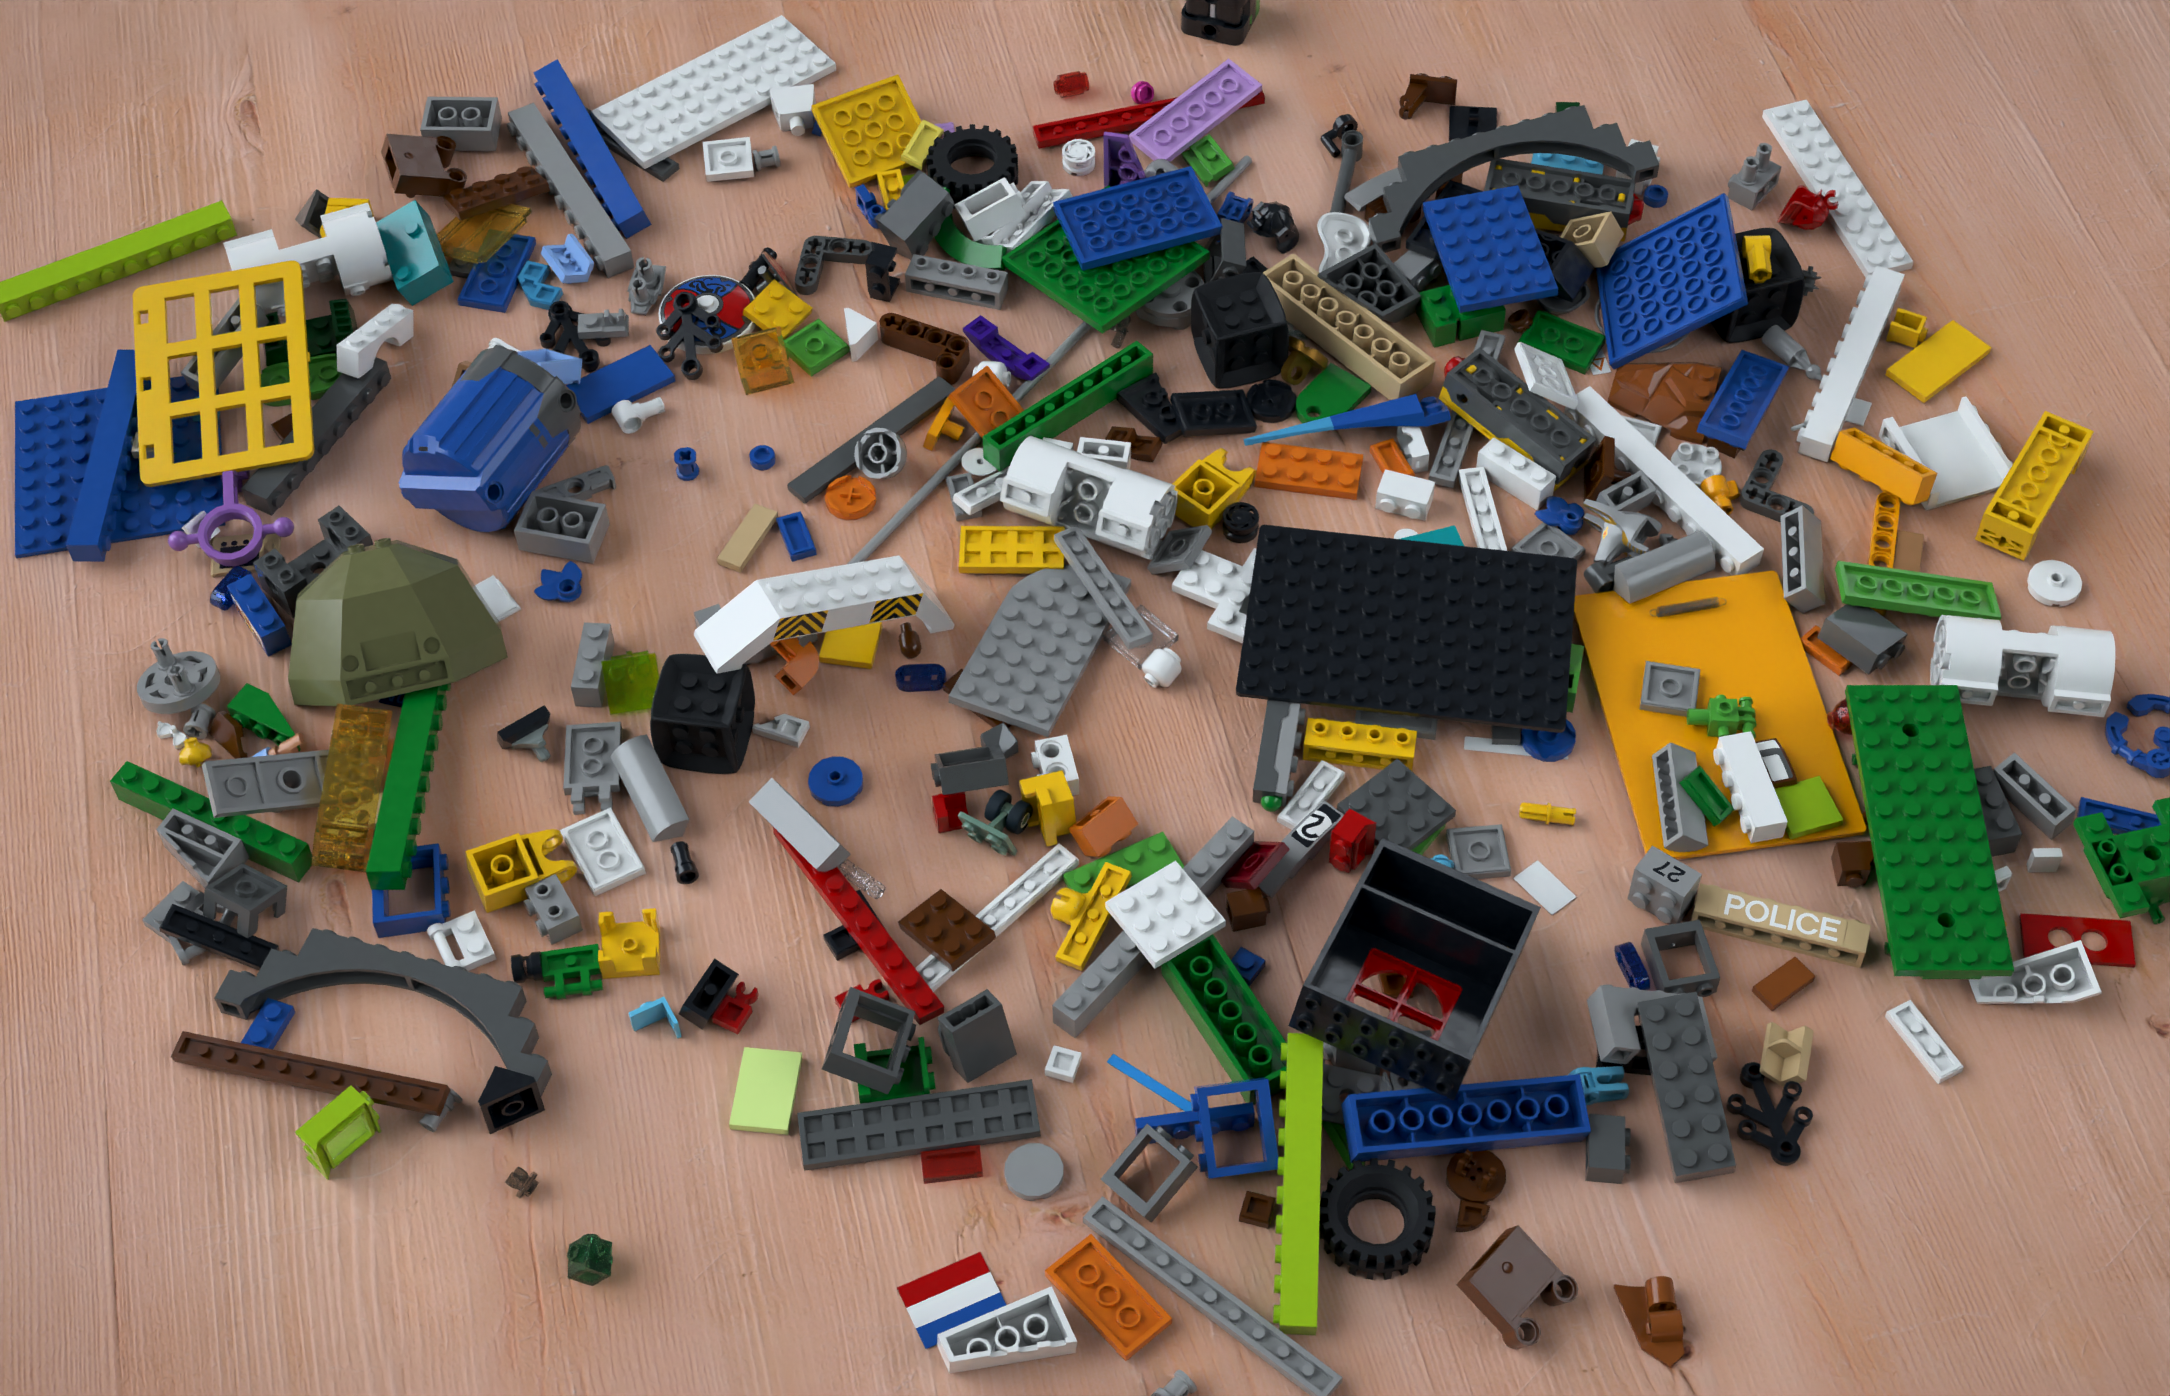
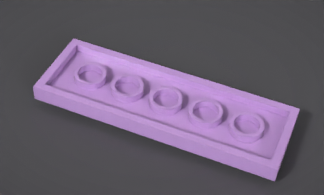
M1228 58L1129 134L1132 144L1153 161L1165 159L1171 162L1262 91V84Z

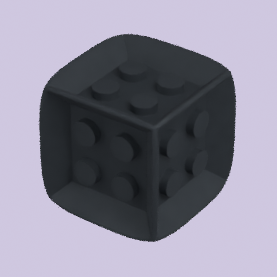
M1759 228L1736 233L1748 304L1711 322L1720 337L1729 343L1762 338L1765 332L1774 325H1778L1784 331L1791 328L1798 318L1805 290V280L1801 265L1789 244L1775 228ZM1770 235L1771 279H1767L1764 283H1754L1753 280L1749 279L1747 260L1742 255L1743 236Z
M1252 272L1205 283L1193 291L1191 298V331L1194 345L1209 380L1216 388L1242 386L1266 380L1281 373L1283 364L1288 358L1289 330L1284 309L1270 280L1265 274Z
M669 655L659 676L652 702L650 720L653 747L662 764L676 769L704 773L731 774L738 772L744 761L754 722L755 692L748 666L742 664V668L739 670L716 674L706 655Z

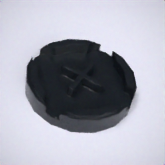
M1268 379L1264 380L1261 384H1254L1247 392L1246 400L1255 419L1266 423H1277L1291 417L1296 408L1297 397L1288 384L1279 380Z

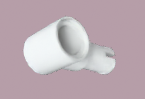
M660 397L641 404L638 402L632 404L629 400H622L613 406L612 415L622 431L630 434L640 429L646 418L664 413L665 406Z

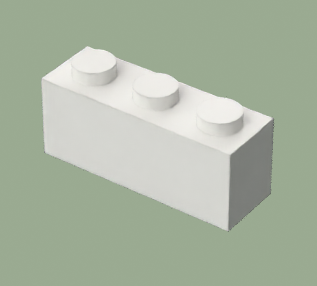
M1493 437L1478 452L1476 467H1484L1487 480L1538 511L1546 503L1547 497L1553 496L1556 475Z

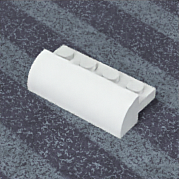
M1031 181L1020 192L1026 202L1023 205L1026 214L976 242L985 245H1003L1007 248L1006 254L1037 234L1044 226L1051 223L1052 218L1056 215L1053 210V202L1073 197L1070 190L1052 189L1048 181Z

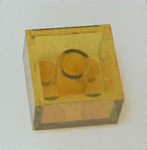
M780 326L731 338L740 379L746 395L795 383Z

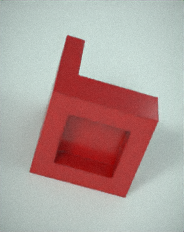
M965 792L933 795V813L938 833L963 829V824L958 818V814L962 811L969 815Z

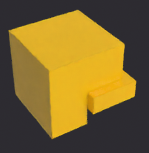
M1062 770L1019 780L1022 800L1033 807V814L1027 821L1028 827L1040 826L1047 847L1057 844V836L1071 833L1068 828L1076 823L1074 799Z

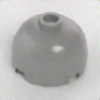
M873 428L867 430L861 441L857 442L854 457L857 467L866 476L884 480L895 477L902 471L907 460V449L905 442L898 434L885 428Z

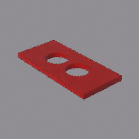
M2020 913L2023 958L2057 948L2050 943L2048 934L2053 930H2063L2071 936L2073 942L2079 940L2082 942L2081 937L2087 932L2098 933L2105 939L2106 948L2101 951L2090 950L2083 944L2091 965L2132 968L2136 965L2131 921Z

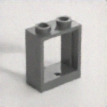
M1224 218L1220 219L1223 226L1221 234L1210 237L1204 247L1210 251V259L1203 263L1204 284L1242 274L1245 270L1246 250L1243 223Z
M1000 744L934 754L936 763H931L932 777L935 787H940L943 795L1009 785L1006 759Z
M1700 920L1644 929L1641 946L1656 990L1674 994L1697 991V995L1700 997H1707L1717 992L1720 975ZM1695 945L1705 974L1669 980L1659 951Z
M1146 1124L1103 1175L1101 1180L1152 1223L1198 1166L1191 1161L1194 1155L1180 1144L1178 1148H1175L1169 1142L1172 1136L1158 1126L1154 1130L1150 1125ZM1154 1139L1178 1159L1180 1163L1148 1202H1146L1119 1178L1149 1142Z

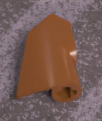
M1667 1276L1653 1277L1645 1282V1287L1615 1284L1614 1291L1641 1350L1671 1368L1685 1355L1682 1315L1680 1309L1677 1310L1672 1278Z

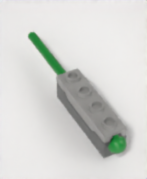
M1267 701L1253 787V802L1261 803L1263 809L1268 812H1275L1281 806L1285 807L1287 797L1293 796L1294 781L1290 780L1291 772L1296 773L1298 757L1294 756L1295 748L1300 749L1302 733L1297 731L1298 725H1304L1306 709L1301 708V703Z

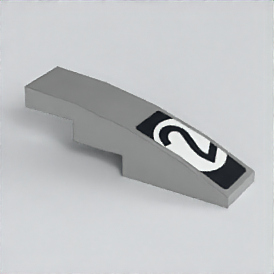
M1325 800L1310 812L1281 841L1290 850L1258 886L1260 890L1273 898L1288 878L1293 879L1308 859L1311 861L1330 839L1331 831L1344 814Z

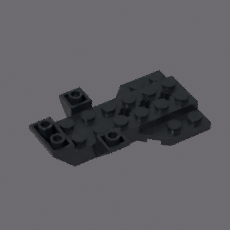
M1450 180L1436 200L1483 191ZM1424 215L1407 239L1406 249L1441 261ZM1535 228L1558 287V295L1556 297L1573 302L1594 271V267L1572 241Z

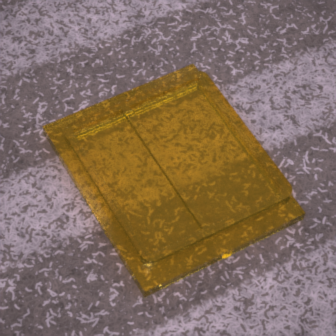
M509 204L461 221L456 216L437 234L444 256L476 264L488 261L527 223L526 217L532 213L531 208Z

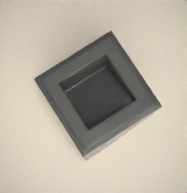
M1004 722L982 733L980 736L981 747L1000 744L1005 759L1018 753V741Z

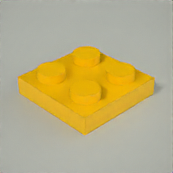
M774 279L744 309L743 315L781 343L812 313L813 308Z

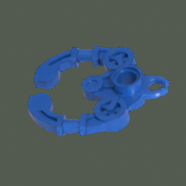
M2155 694L2136 695L2128 701L2127 709L2137 717L2147 715L2153 709L2170 714V697ZM2114 712L2107 718L2105 736L2114 755L2119 754L2127 760L2126 763L2146 771L2152 777L2165 778L2170 775V728L2158 727L2155 730L2153 742L2160 749H2153L2146 754L2140 749L2133 751L2127 747L2128 741L2122 737L2128 726L2129 718L2127 716Z

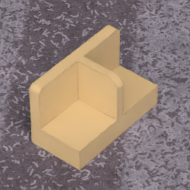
M1774 1022L1768 1023L1760 1073L1783 1088L1789 1081L1797 1083L1806 1081L1814 1031L1805 1025L1788 1032Z

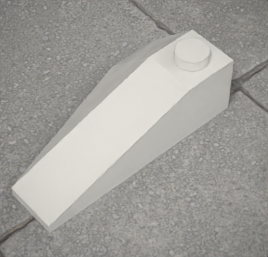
M2081 940L2014 961L2012 976H1982L1981 979H1968L1977 1004L2074 1003L2102 994Z

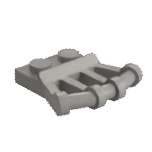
M182 881L142 920L146 927L171 943L184 966L190 963L189 959L208 950L195 945L183 950L177 938L160 932L159 927L172 904L203 915L204 893L197 891ZM217 904L216 912L223 913L218 922L230 926L234 917L238 916V914Z

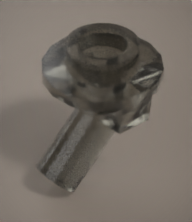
M1127 316L1110 328L1111 331H1116L1111 343L1113 347H1121L1128 332L1127 327L1131 322L1130 316Z

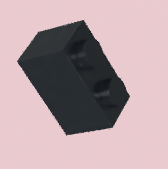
M714 958L684 1002L679 1015L703 1030L739 974Z

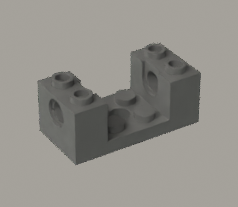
M337 506L318 519L324 540L288 564L275 548L253 562L262 589L292 618L295 617L298 594L319 575L314 573L315 570L328 567L340 554L348 551L347 547L355 544H364V547L373 545L370 534L340 506Z

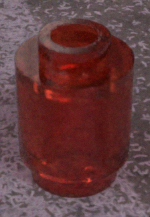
M1080 71L1057 75L1056 80L1053 81L1054 91L1061 98L1084 94V91H1089V81L1086 72L1080 73Z

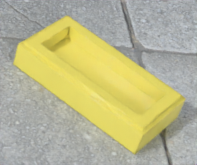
M923 119L902 153L901 160L922 170L927 162L929 147L935 146L934 140L937 137L941 138L943 136L944 129Z

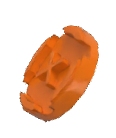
M851 475L842 476L828 485L825 494L826 507L831 514L840 519L856 520L862 518L873 510L876 504V490L873 484L864 477L852 478Z

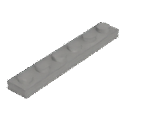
M1078 525L1054 534V542L1128 650L1152 641L1153 633Z

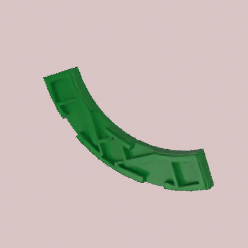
M943 187L950 194V190L946 187ZM952 213L945 218L938 235L934 236L944 251L963 264L1005 271L1001 258L1006 255L1007 248L1005 246L985 245L972 241L957 228L953 221Z

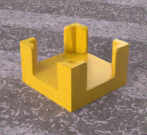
M656 908L642 910L644 921L616 923L613 912H599L602 949L598 950V963L603 979L660 975V924Z

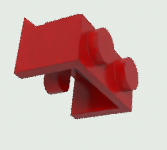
M1349 808L1331 831L1329 863L1339 871L1350 873L1352 869L1356 870L1365 858V855L1373 854L1377 823Z

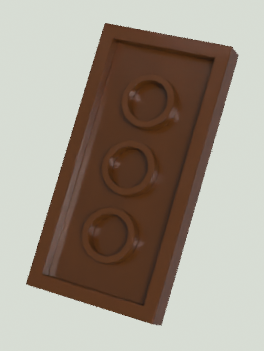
M525 166L518 168L516 172L510 174H499L489 181L475 182L472 186L464 189H453L449 194L443 195L445 205L461 221L549 192L550 188L548 182L533 167Z

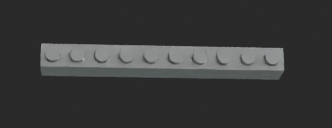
M532 103L508 112L510 122L507 123V127L511 136H516L520 150L526 151L529 164L531 166L535 165V170L548 182L550 188L548 193L554 195L559 210H564L568 224L574 225L575 234L579 240L583 239L588 255L594 256L597 269L599 271L603 270L607 278L634 268L632 252L536 105Z
M1233 816L1183 867V870L1207 898L1221 885L1222 878L1254 842L1255 831ZM1124 930L1052 1005L1053 1023L1074 1038L1087 1027L1148 962Z

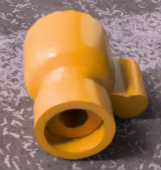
M1713 475L1704 479L1700 485L1702 491L1727 515H1730L1734 510L1731 500L1740 496L1736 481H1726L1723 475Z

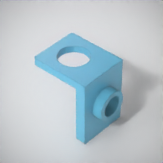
M664 996L653 1002H646L628 1013L634 1031L666 1017L676 1037H682L679 1023Z

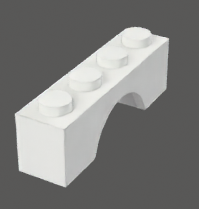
M390 304L337 344V371L360 378L373 368L376 354L384 341L402 346L414 336L413 310L405 308L400 304Z

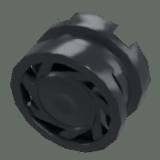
M1244 502L1229 505L1223 513L1222 529L1225 537L1235 543H1247L1253 540L1259 530V513L1257 509L1251 504Z

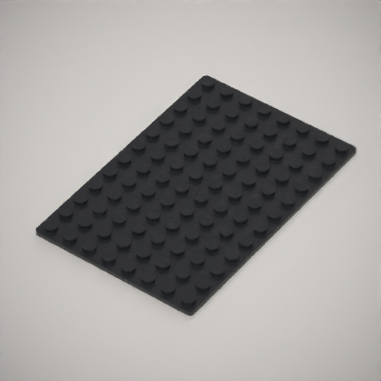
M1261 525L1259 528L1236 694L1240 697L1562 733L1566 727L1577 560L1569 557Z

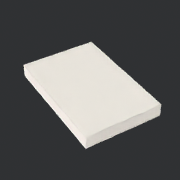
M611 807L560 830L563 840L595 897L646 874L645 867Z

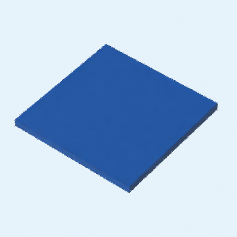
M1725 193L1619 246L1613 253L1608 265L1602 268L1596 267L1609 364L1614 370L1748 304L1729 198Z

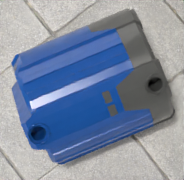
M495 345L493 348L481 351L404 447L402 454L404 470L398 482L403 497L409 500L415 508L435 509L449 520L474 531L492 532L505 529L528 500L531 492L535 491L579 433L581 427L579 414L581 411L575 393L557 376H552L535 362L518 355L517 351L507 349L501 345Z

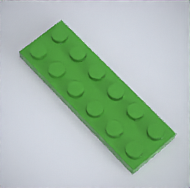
M1838 561L1835 567L1843 604L1921 614L1929 617L1951 615L1999 621L2002 618L1992 582Z

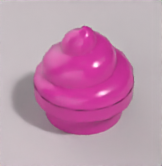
M1139 81L1132 87L1131 97L1139 105L1150 103L1154 97V89L1148 82Z

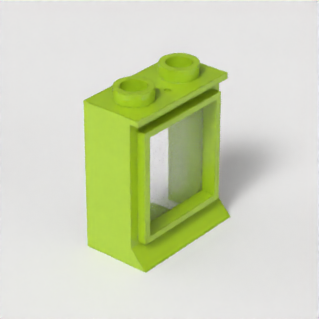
M349 1086L295 1131V1134L306 1144L303 1146V1149L308 1154L307 1160L327 1180H329L330 1169H334L375 1135L374 1132H382L377 1121L380 1117L371 1107L374 1105L373 1100L366 1092L361 1091L359 1093L352 1086Z

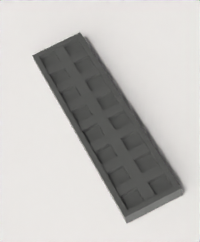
M1032 1079L797 1113L804 1171L1041 1137Z

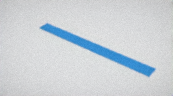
M1115 1054L1108 1059V1064L1183 1111H1192L1191 1102Z

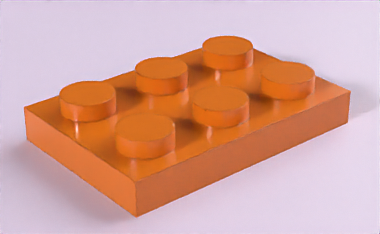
M985 366L948 396L982 439L984 435L1024 411L988 366Z

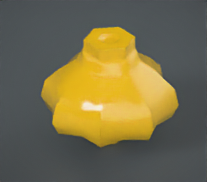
M191 737L184 741L185 747L179 753V763L181 765L192 766L195 764L196 767H201V763L211 758L212 749L209 745L200 743L196 737Z

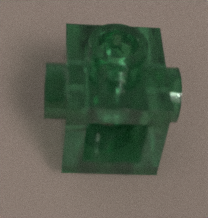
M586 1234L569 1244L567 1252L568 1278L594 1286L611 1276V1265L613 1262L612 1242L601 1239L596 1234Z

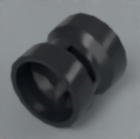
M540 951L531 952L529 956H522L521 954L511 955L514 982L524 983L526 979L531 978L535 981L544 980Z

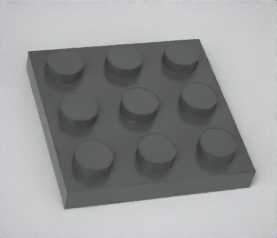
M1398 759L1337 804V810L1344 815L1350 808L1377 823L1374 842L1376 846H1378L1381 838H1384L1409 850H1413L1456 815V810Z

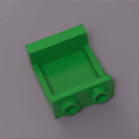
M918 1037V1045L910 1046L905 1063L901 1062L900 1065L901 1068H904L899 1085L893 1084L888 1094L858 1083L860 1104L930 1094V1090L936 1089L934 1072H928L927 1064H933L931 1046L925 1047L924 1037ZM865 1043L854 1044L856 1058L886 1069L892 1048L866 1051Z

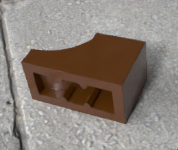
M1871 841L1837 842L1835 844L1831 860L1837 886L1858 887L1866 885L1870 871L1875 869Z

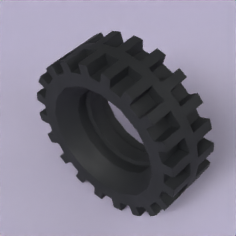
M970 124V129L963 130L961 126L956 127V132L945 131L943 139L937 137L934 140L935 146H930L928 149V176L941 187H946L950 190V196L955 204L1004 177L1009 184L1014 183L1018 185V154H1016V146L1011 144L1009 136L1002 138L1001 131L998 129L991 132L989 131V126L984 125L982 129H975V124ZM971 156L989 158L995 163L989 170L978 174L960 173L951 167L954 161Z
M1371 1158L1370 1165L1365 1166L1362 1165L1360 1160L1353 1161V1169L1348 1171L1344 1166L1338 1170V1177L1336 1179L1331 1177L1327 1182L1326 1191L1322 1192L1319 1238L1324 1239V1250L1327 1255L1330 1253L1335 1255L1334 1263L1339 1267L1346 1263L1350 1266L1349 1273L1356 1276L1358 1270L1367 1272L1366 1279L1373 1280L1374 1273H1383L1384 1280L1391 1279L1392 1272L1399 1270L1400 1274L1404 1275L1408 1273L1409 1265L1413 1263L1417 1266L1421 1262L1422 1254L1424 1252L1427 1253L1430 1248L1436 1215V1207L1432 1206L1433 1195L1431 1190H1424V1180L1421 1176L1415 1180L1411 1177L1412 1169L1408 1166H1405L1402 1171L1396 1169V1161L1389 1159L1387 1166L1378 1165V1158ZM1380 1199L1389 1202L1400 1210L1404 1218L1403 1231L1395 1240L1388 1243L1372 1244L1363 1241L1353 1234L1349 1227L1348 1216L1350 1210L1357 1203L1364 1200Z

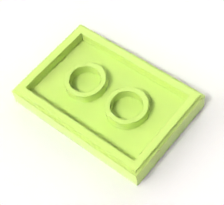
M744 1047L729 1122L731 1130L789 1134L803 1059L802 1052Z

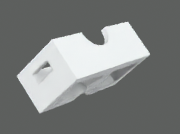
M1398 426L1397 438L1414 473L1428 471L1430 454L1420 427Z

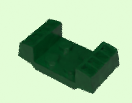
M347 299L330 300L331 315L306 320L307 347L310 357L331 353L337 354V344L357 330L355 313ZM277 312L266 314L269 320L266 326L281 324ZM287 339L263 343L266 366L288 362Z

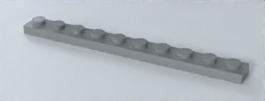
M1103 1196L1083 1217V1223L1310 1396H1331L1342 1383V1377Z

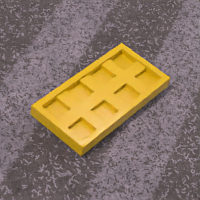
M961 526L959 573L1033 574L1043 569H1064V555L1054 542V534L1064 531L1065 526Z

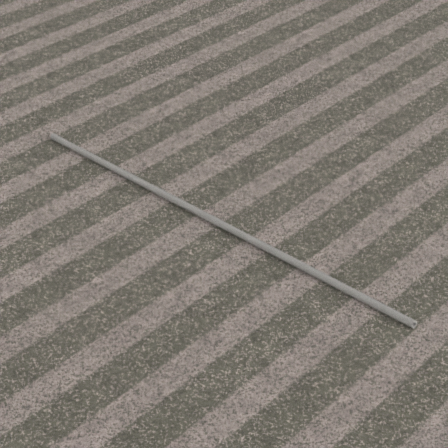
M1244 156L1234 167L1235 169L1229 172L1207 194L1211 204L1252 163V159L1249 156ZM1084 321L1046 359L1050 363V368L1034 380H1026L1012 394L1018 403L1092 326ZM977 431L848 564L865 561L961 462L963 455L967 451L974 449L983 440Z

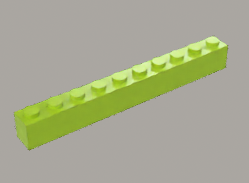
M221 200L1 281L0 314L4 322L237 236L232 218Z
M1288 1033L1287 1043H1281V1061H1286V1071H1280V1089H1286L1285 1099H1280L1279 1117L1285 1118V1127L1279 1128L1278 1146H1284V1157H1278L1277 1175H1283V1186H1277L1276 1204H1282V1215H1276V1234H1281V1245H1275V1263L1281 1264L1280 1275H1274V1293L1280 1294V1305H1274L1273 1323L1279 1324V1330L1284 1334L1316 1335L1324 1042L1305 1033Z

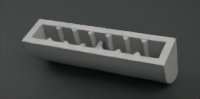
M1698 531L1615 565L1614 591L1630 604L1715 569V554L1712 545L1702 531Z
M647 734L631 738L622 743L613 752L611 758L652 842L682 837L689 818Z
M1670 742L1652 755L1664 848L1675 852L1700 850L1708 846L1705 817L1703 812L1679 784L1691 771L1697 768L1696 753Z
M773 778L749 801L816 870L822 872L829 871L839 866L851 855Z

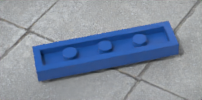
M1253 1102L1209 1108L1212 1135L1220 1131H1244L1249 1127H1254L1255 1111ZM1185 1111L1135 1118V1134L1137 1136L1144 1126L1148 1124L1154 1130L1160 1126L1172 1138L1185 1139L1195 1135L1194 1124H1199L1198 1113ZM1152 1139L1149 1144L1156 1143L1157 1141Z

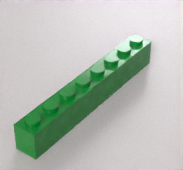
M1138 341L1117 352L984 435L983 458L1001 472L1010 466L1017 449L1027 437L1033 436L1042 440L1043 437L1053 439L1115 400L1119 391L1153 374V353Z
M126 761L110 780L118 800L162 820L166 818L172 809H176L242 840L249 860L298 883L315 862L308 843L247 815L214 818L209 798L131 762Z

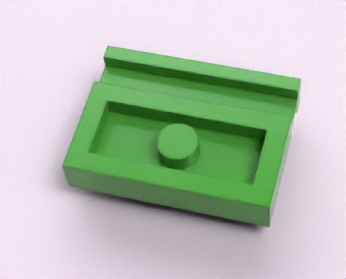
M1210 134L1191 145L1190 149L1186 152L1181 153L1182 158L1192 167L1196 176L1205 187L1209 186L1208 183L1212 180L1216 181L1235 169L1231 160Z

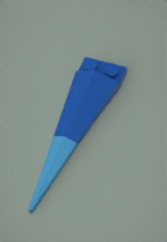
M1413 394L1243 440L1245 446L1290 436L1338 429L1379 426L1427 427L1449 421L1451 416L1449 409L1438 398L1434 396L1426 397L1419 402L1417 395Z

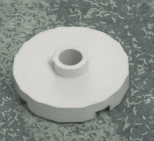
M2046 560L2035 564L2027 578L2029 593L2037 601L2048 606L2055 604L2063 607L2073 603L2078 598L2082 588V580L2079 573L2072 566L2056 560Z

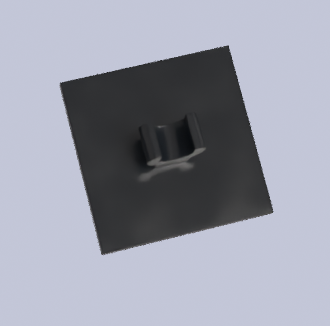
M1452 105L1449 107V141L1456 138L1470 137L1477 132H1488L1496 129L1497 108Z

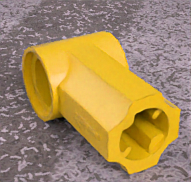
M1770 235L1743 236L1742 255L1747 260L1749 279L1753 280L1754 283H1764L1767 279H1771L1772 275Z

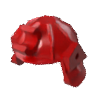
M1799 185L1782 210L1777 223L1794 225L1804 230H1814L1822 226L1829 215V209L1835 210L1838 208V201L1832 203L1828 199L1835 197L1836 191L1830 190L1823 196L1822 189L1815 194L1805 186Z

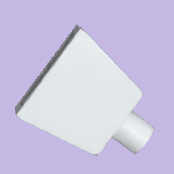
M814 84L769 89L772 110L781 131H791L794 136H801L805 133V129L814 126L815 117L811 111V105L816 104Z

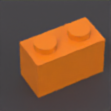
M1108 796L1068 829L1085 856L1099 858L1108 854L1112 849L1111 846L1117 841L1128 838L1132 834L1131 830L1138 825V822L1122 797Z

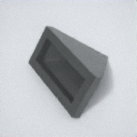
M316 189L295 220L302 227L321 238L320 228L322 221L320 216L325 214L329 197Z

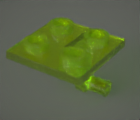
M648 650L636 653L626 651V654L611 656V660L601 661L610 715L652 708L659 680L655 653H649Z

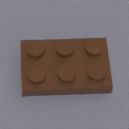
M942 889L898 921L903 932L952 972L996 939L994 930Z

